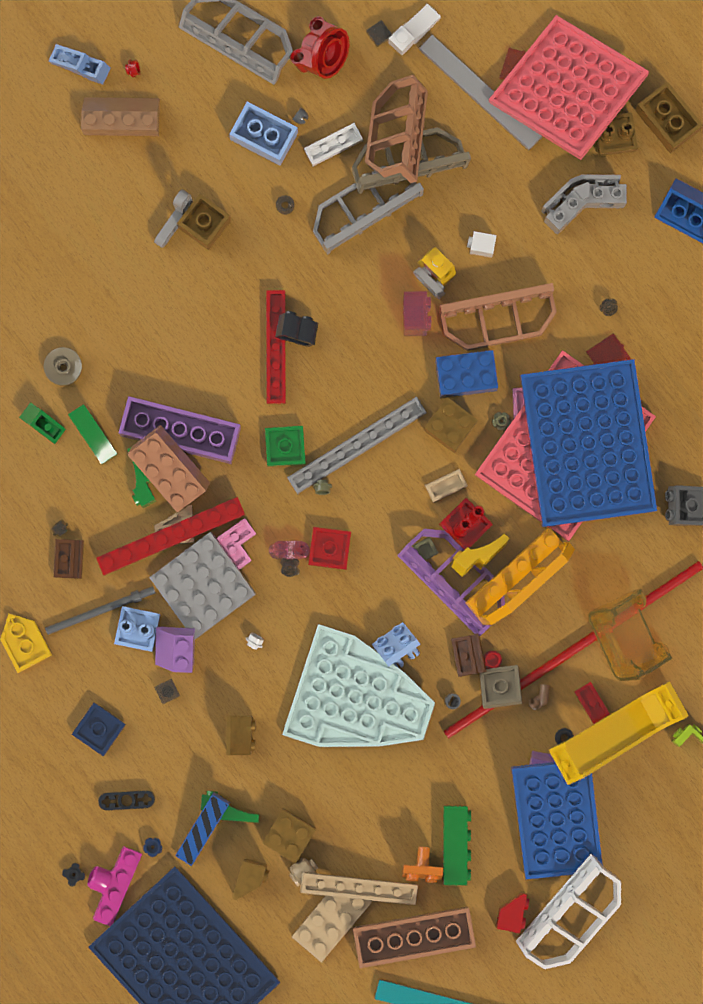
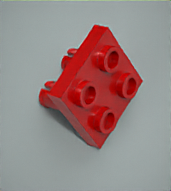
M465 498L439 525L465 550L467 547L470 548L493 524L483 515V507H475Z

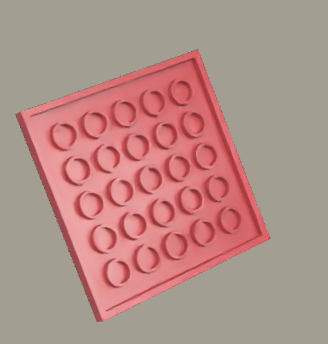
M556 15L489 98V103L582 160L649 75V72Z

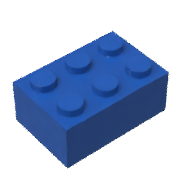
M493 350L436 357L440 398L497 391L498 382Z

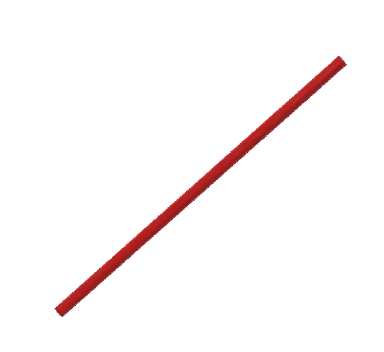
M697 561L520 679L521 690L703 570L702 564ZM481 705L443 732L449 739L494 708L484 709L483 705Z

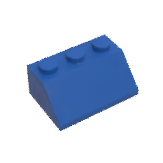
M675 178L654 218L703 243V192Z

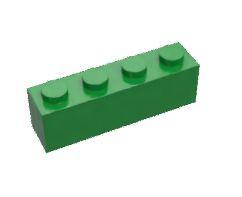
M443 806V885H467V881H471V869H467V861H471V849H467L468 841H471V830H468V822H471V810H468V806Z

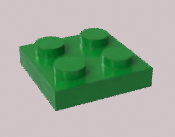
M303 426L265 428L267 467L306 464Z

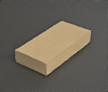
M460 469L425 485L433 503L468 486Z

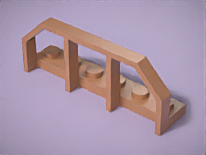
M414 75L390 82L374 100L365 163L384 178L401 173L410 183L417 182L428 94L426 88ZM411 85L408 105L380 114L381 107L396 90ZM407 115L405 132L377 141L379 124ZM404 142L401 163L382 169L374 164L375 151Z
M553 283L440 305L439 313L444 336L466 351L539 337L556 314ZM539 297V299L548 298L551 314L540 331L522 334L515 301L520 300L521 303L532 301L531 298ZM502 304V307L511 305L517 336L489 341L482 308L483 310H490L494 308V305ZM475 309H477L484 342L467 345L448 332L445 316L446 318L454 317L459 312L470 314L476 312Z

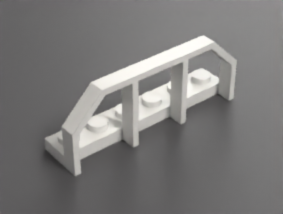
M590 854L515 942L526 958L543 969L571 963L621 906V881L616 875L604 868L595 856ZM600 872L613 880V900L603 912H600L579 897ZM574 902L598 917L580 939L556 924ZM551 928L575 943L566 955L541 960L530 953L536 948L542 938L548 934Z

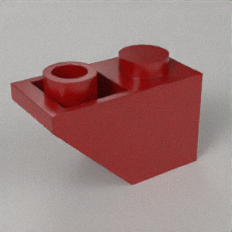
M521 892L499 908L496 929L520 933L521 929L525 928L526 918L523 917L524 909L528 910L529 898H526V893Z

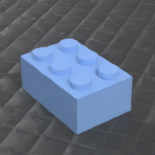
M246 102L229 136L231 141L281 166L298 134V127Z

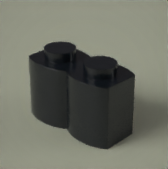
M286 311L284 314L279 315L275 337L301 346L310 347L315 345L318 323L313 321L311 317L303 316L301 318L295 312Z

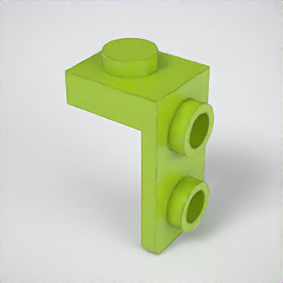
M687 724L683 729L679 728L672 735L674 737L672 742L677 747H680L692 734L703 744L702 731L695 724L693 726Z

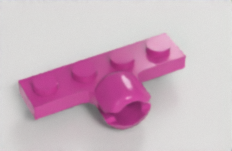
M123 846L112 870L99 866L93 868L87 885L90 889L102 893L93 920L108 926L113 924L142 853Z

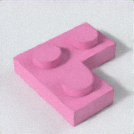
M244 518L216 539L239 570L252 561L241 545L255 536L256 533Z

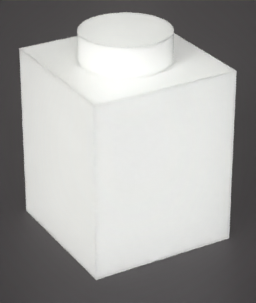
M474 231L473 237L469 236L467 248H471L470 254L492 258L496 235Z

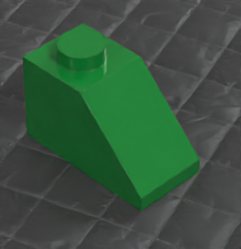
M31 402L19 417L54 444L66 430Z

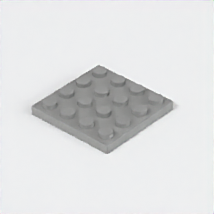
M209 532L149 577L185 628H195V639L256 595L254 589L212 532Z

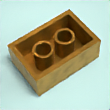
M668 82L641 101L635 109L670 154L697 134L703 126Z

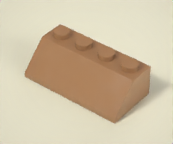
M84 97L81 114V130L83 135L159 136L160 99Z

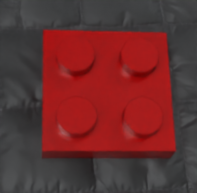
M313 527L308 565L347 570L351 532Z

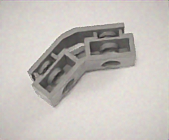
M580 175L572 178L543 206L541 212L548 214L544 222L558 235L584 208H624L627 203L626 184H618L621 175ZM575 187L572 192L567 196L565 195L570 188ZM560 200L563 201V203L555 211L552 210V208L555 207Z

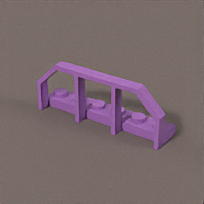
M423 529L397 556L474 634H480L481 636L491 625H483L466 605V601L463 598L481 580L485 578L489 582L494 576L485 566L480 570L474 565L473 567L481 576L460 596L458 591L453 589L439 573L453 560L458 551L461 550L463 552L464 549L446 531ZM422 536L445 538L457 551L435 571L432 565L425 561L418 551L411 546ZM504 596L497 601L498 608L505 605Z

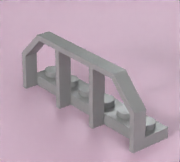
M191 0L183 9L179 24L180 29L275 85L281 69L290 59L293 52L285 29L237 0ZM221 1L232 9L215 29L189 13L197 3ZM237 12L261 25L245 46L221 32ZM266 29L281 37L286 54L277 65L250 50Z
M416 182L411 183V185L405 188L404 193L393 195L386 204L375 187L369 188L379 205L372 209V213L368 215L365 213L355 220L341 199L357 189L356 183L319 205L313 234L328 255L331 250L355 235L362 234L363 230L384 217L391 216L392 212L416 197L423 196L424 188L422 185ZM337 201L352 225L349 223L340 229L341 232L336 235L333 233L323 240L318 233L322 210Z

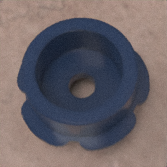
M148 838L143 846L144 852L150 857L157 856L162 851L161 841L158 838Z

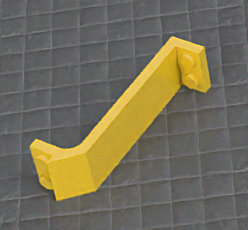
M668 682L638 697L569 740L549 749V752L566 783L569 785L585 778L658 731L685 719L689 715L673 686Z

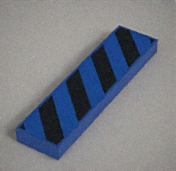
M213 792L175 856L192 866L230 802Z

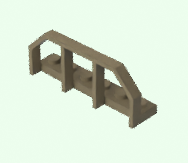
M438 127L423 131L422 138L437 135L455 145L458 152L453 153L452 156L445 157L441 155L434 158V160L428 161L422 141L420 153L422 160L419 161L418 177L424 175L431 177L432 173L463 167V169L468 167L471 160L470 153H464L461 140ZM367 144L363 147L351 169L358 194L362 193L365 189L390 183L398 185L400 181L407 180L401 173L385 178L378 173H366L359 177L357 167L366 154ZM390 147L384 148L389 166L394 165Z

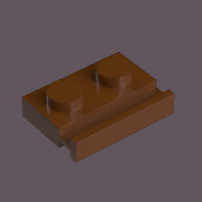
M56 539L54 578L82 579L84 540Z
M480 634L451 639L458 677L487 672Z

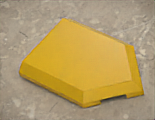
M8 613L0 640L17 673L52 656L35 621Z

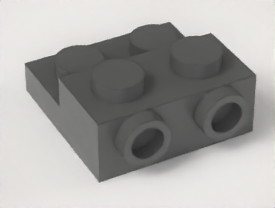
M668 487L665 493V500L668 502L665 518L669 521V525L703 526V487Z

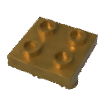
M632 112L617 114L597 139L600 156L638 150Z

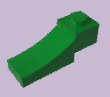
M133 462L136 488L133 489L135 495L132 498L137 506L141 505L142 508H145L156 502V499L147 485L151 481Z
M207 791L206 794H202L201 810L204 809L213 792L218 794V791ZM229 805L220 820L259 823L260 814L245 812Z

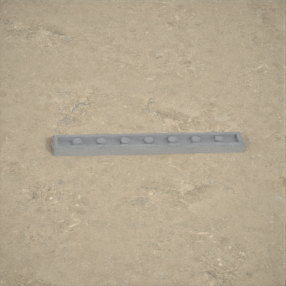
M433 35L419 48L428 59L528 151L542 138L537 132L490 104L489 98L493 95L494 91Z
M415 397L290 475L287 479L296 493L299 494L318 480L328 476L419 419L427 412L418 398Z

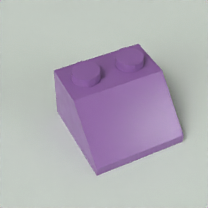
M156 627L155 665L172 672L192 673L194 667L195 628Z

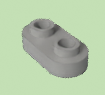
M418 267L413 272L416 278L437 299L445 295L443 291L445 287L438 280L435 282L430 277L432 274L428 269Z

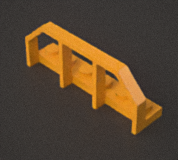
M551 528L546 529L465 602L466 605L483 625L496 623L512 613L562 568L571 558L575 548L570 542L562 543ZM557 547L560 548L561 554L547 567H536ZM530 571L535 576L523 589L510 590ZM505 594L510 598V601L489 615H483Z

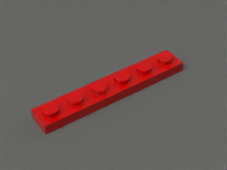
M266 290L267 404H286V341L275 337L279 315L286 312L285 290Z

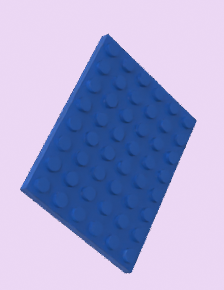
M635 359L520 375L542 527L656 512L657 506Z

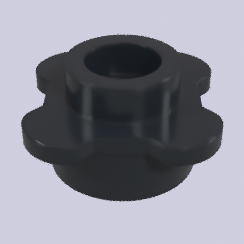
M73 863L69 869L62 871V875L67 878L69 886H75L76 882L85 879V873L81 871L78 863Z

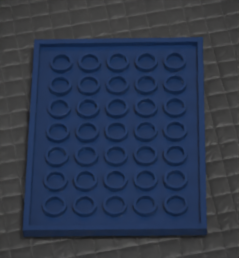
M176 866L88 947L139 1004H258L280 984L279 979Z

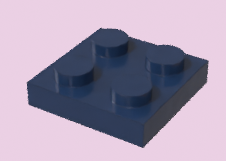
M94 702L72 735L104 757L126 724Z

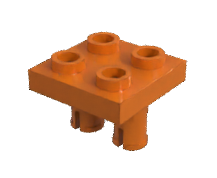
M419 847L417 865H404L402 877H406V881L415 882L420 878L426 879L425 882L437 883L443 876V868L431 867L429 865L430 848Z

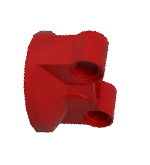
M318 16L310 21L309 28L311 32L305 36L301 49H296L291 53L290 60L299 71L309 72L328 79L340 71L347 59L350 47L349 36L344 29L330 24Z

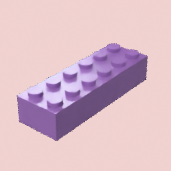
M128 396L119 429L120 436L140 441L161 425L185 453L232 464L241 430L240 424Z

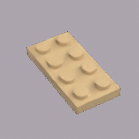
M325 896L292 935V938L322 962L372 901Z

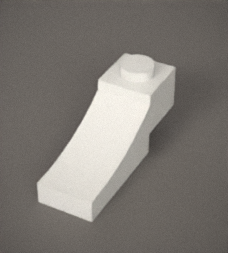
M426 4L412 19L401 26L389 38L388 43L398 53L403 55L441 19V16L431 6Z

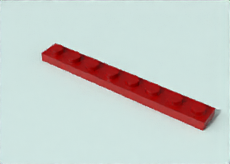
M236 497L96 557L103 576L240 518L245 515L239 498Z

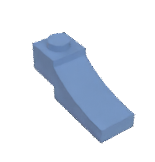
M57 44L48 60L53 65L72 71L100 84L104 83L111 69L104 61Z

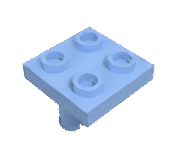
M122 606L114 644L153 652L156 627L159 624L160 614Z
M403 622L395 626L384 636L379 637L372 644L388 667L392 664L398 667L396 664L398 663L402 668L404 662L401 658L407 654L409 659H414L415 656L412 652L416 656L420 654L416 648L420 643Z

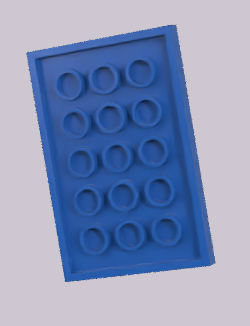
M555 762L512 766L525 879L573 875L590 854L595 856L602 864L592 773L568 785Z

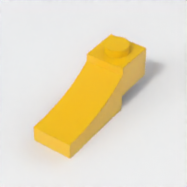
M503 534L500 538L484 547L472 550L467 547L463 552L460 550L453 557L454 562L451 567L462 577L474 565L481 570L507 545L510 538Z

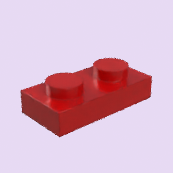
M591 682L574 691L593 724L610 715Z

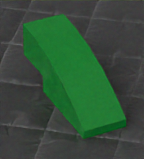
M84 404L68 414L101 464L117 455V452Z

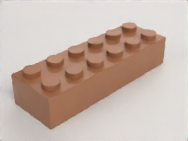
M468 906L353 927L360 968L476 947Z

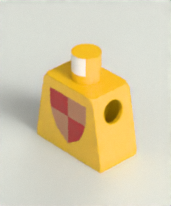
M436 247L430 249L417 262L422 268L428 269L432 274L431 277L435 281L438 280L443 286L456 275L454 265Z

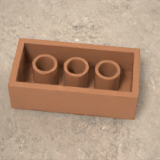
M161 425L134 444L127 454L176 512L206 492L210 484L207 478Z

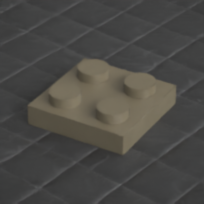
M518 665L486 669L487 672L480 673L484 709L522 704Z

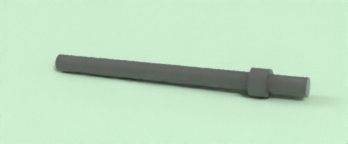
M152 586L142 591L136 590L131 592L129 596L48 626L45 630L49 635L129 603L140 602L142 598L155 594V589Z

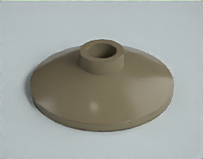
M60 347L52 350L44 361L45 375L51 382L57 385L73 383L78 379L82 371V362L79 355L69 348ZM63 364L67 365V369L65 371H62L60 369L61 365Z

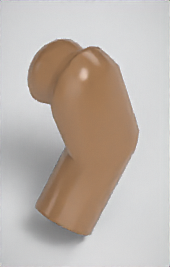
M540 684L539 695L529 700L530 708L537 710L548 703L550 685Z

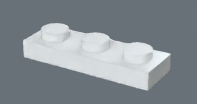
M355 123L304 148V151L312 166H315L362 142L363 138Z

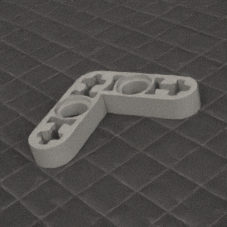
M181 189L173 201L175 211L155 238L154 243L161 248L173 236L178 228L177 222L193 203L191 194Z

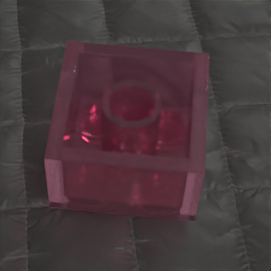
M427 291L404 292V336H427V331L431 330V316H428L427 313L430 312L431 297H427Z

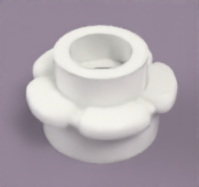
M250 633L249 637H246L249 647L256 650L263 647L264 639L261 636Z

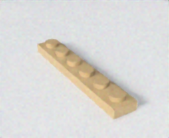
M302 872L300 893L415 905L418 885Z

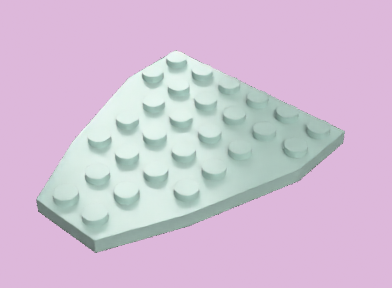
M318 624L282 735L318 747H381L424 740L435 702L405 672L394 664L388 667L379 653L356 636Z

